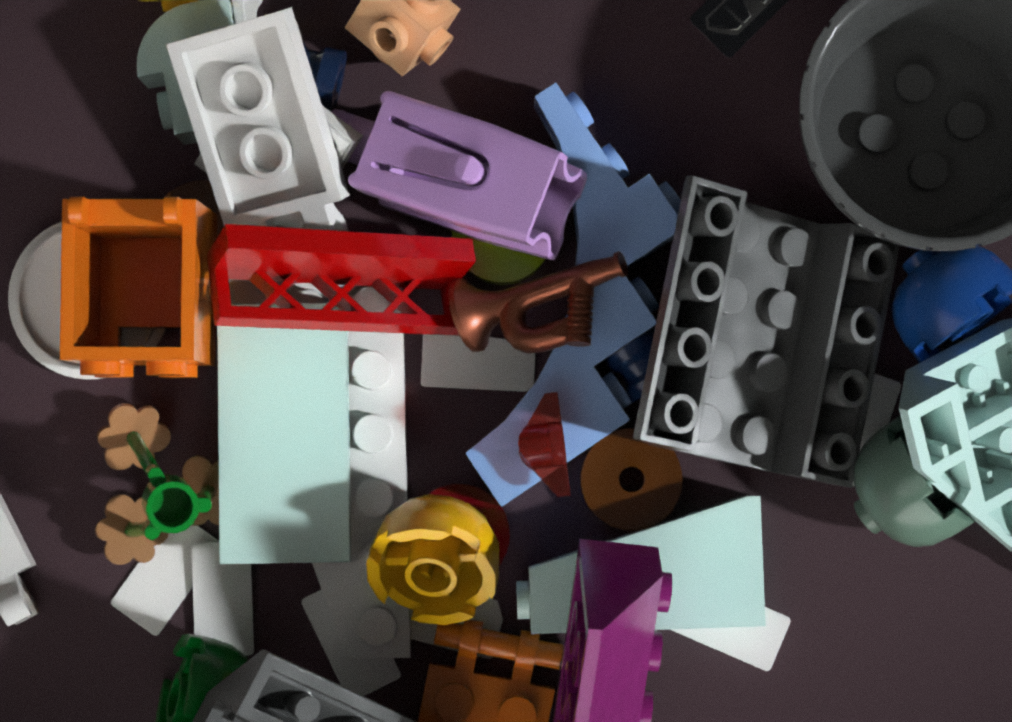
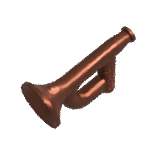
M618 251L612 257L588 261L500 291H484L474 287L465 279L458 278L449 285V308L460 338L472 352L485 350L490 334L499 322L507 342L514 349L527 354L542 353L564 345L590 346L594 287L617 276L626 277L628 275V267L623 254ZM569 296L567 299L569 303L567 305V309H569L567 311L568 317L539 327L531 328L526 324V315L530 309Z

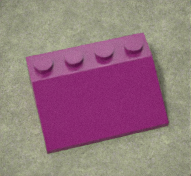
M579 539L553 722H651L653 692L645 690L648 671H659L663 647L662 632H654L657 612L667 613L669 611L672 595V573L662 572L658 547Z

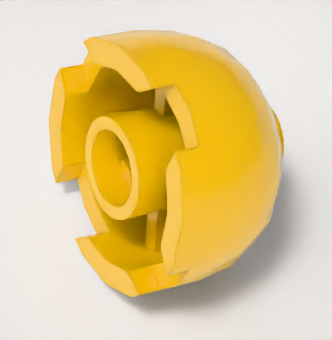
M429 494L411 498L386 515L371 544L366 561L367 581L382 603L385 604L389 596L397 604L412 609L411 620L437 625L468 621L475 616L476 607L486 602L489 597L492 599L496 593L499 578V542L485 516L471 504L443 495Z

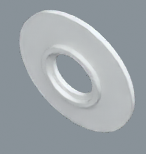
M61 221L36 236L27 245L15 264L8 291V307L11 322L17 337L25 349L45 367L72 378L86 380L103 379L94 377V375H80V364L60 360ZM121 328V347H156L167 328Z

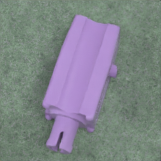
M385 91L381 94L380 101L382 105L376 121L339 109L331 111L363 135L348 160L349 163L357 165L356 171L348 177L351 187L363 194L378 198L379 204L386 209L481 242L553 261L557 258L564 240V228L568 214L574 203L581 197L587 181V173L581 168L568 164V157L563 152L497 125L392 91Z

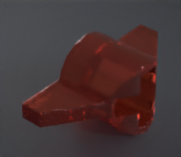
M558 392L545 393L528 424L519 435V455L522 463L532 470L557 497L571 496Z

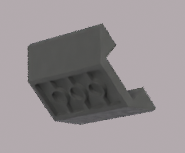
M686 176L633 439L651 446L755 470L852 488L855 461L860 451L900 246L878 238L852 223L819 224L746 202V191L700 177Z

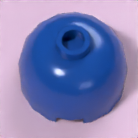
M979 245L976 248L958 251L919 250L902 265L908 276L897 287L891 309L896 330L906 347L917 361L921 363L942 352L938 345L948 337L953 342L961 337L964 340L972 336L1012 303V300L1009 298V295L1012 294V270L995 253Z

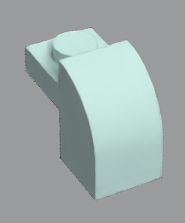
M201 0L172 8L161 15L150 26L139 47L137 56L138 78L148 89L166 86V91L157 93V105L164 130L173 129L174 135L183 145L197 143L166 44L235 24L233 6L230 0Z

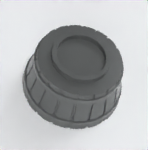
M1012 0L847 1L829 20V27H824L814 43L806 63L807 67L804 71L799 96V126L802 145L810 168L822 190L834 205L856 225L878 238L903 247L923 251H958L976 248L978 245L985 246L1012 235Z

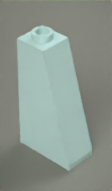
M760 495L738 496L660 522L654 526L606 540V542L658 547L662 572L672 573V595L669 611L667 613L657 612L655 630L766 626ZM578 550L528 566L529 580L516 581L517 620L530 619L531 634L566 633Z

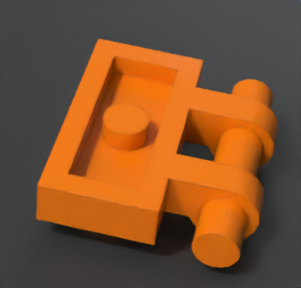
M472 619L464 621V624L437 625L433 645L458 649L455 667L430 662L418 722H549L555 687L531 683L534 665L559 670L563 644L539 640L540 634H531V631L521 630L520 636L484 629L482 628L483 622ZM477 653L514 661L511 678L474 671Z

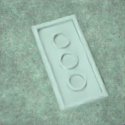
M327 303L300 304L305 309L322 310ZM238 304L231 306L259 307L261 304ZM276 304L272 306L273 308H280ZM217 326L220 564L351 562L348 331Z

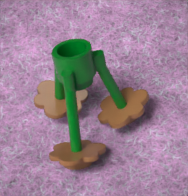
M121 403L113 407L108 414L107 420L109 425L101 427L96 435L100 446L106 448L104 459L107 465L114 470L127 469L134 463L136 467L143 468L150 482L143 491L142 497L135 501L127 495L119 494L111 497L104 509L106 518L99 520L94 530L97 538L106 541L104 544V555L110 563L124 565L132 559L138 563H146L152 560L155 555L154 546L163 543L169 533L175 534L185 531L191 525L199 526L208 519L211 523L219 525V460L212 464L204 456H193L183 466V478L177 475H164L155 461L154 453L160 452L168 446L171 440V433L165 424L158 422L159 414L157 410L150 405H145L137 410L128 403Z

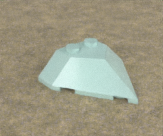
M1012 318L1000 320L907 369L901 392L899 412L913 468L1012 552Z

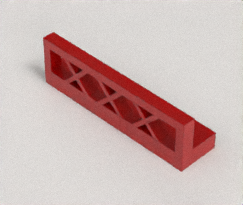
M225 224L207 253L214 326L459 336L449 308L448 291L450 283L455 279L463 278L476 262L473 239ZM229 279L249 280L268 298L259 307L231 306ZM275 281L283 283L281 285H278ZM295 282L311 283L330 301L322 310L305 309L286 291ZM356 285L372 286L391 304L383 312H367L348 293ZM416 288L441 290L444 315L427 314L408 296ZM275 303L280 308H273L272 306ZM397 309V310H399L401 313H393V312Z

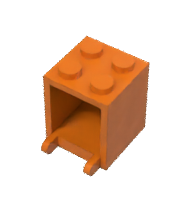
M70 196L69 199H62L60 360L80 364V375H94V377L134 378V366H146V375L159 376V378H198V366H216V326H214L207 253L217 238V214L196 199H181L180 197H164V199H88L84 196ZM121 328H181V347H121Z

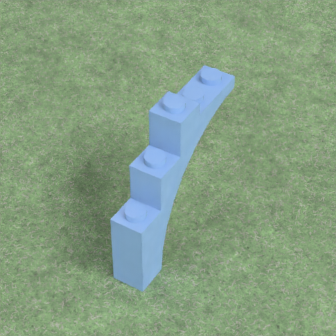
M556 82L534 97V109L554 146L568 157V164L581 168L587 173V181L581 197L573 205L577 242L575 266L592 260L612 257L615 252L620 251L626 260L628 269H630L673 240L681 203L673 188L666 181L658 186L650 174L627 187L623 179L629 176L630 173L625 163L611 144L608 143L602 148L598 145L587 128L594 123V120L580 97L574 91L565 96ZM617 276L594 287V297L592 298L594 300L592 304L593 316L591 317L593 320L591 323L592 329L590 330L592 331L590 336L591 345L584 347L564 345L553 349L537 381L505 421L465 453L501 507L630 420L623 410L632 403L629 396L612 372L601 378L595 367L633 340L653 329L656 325V319L652 312L657 310L659 305L639 276L631 281L627 277Z

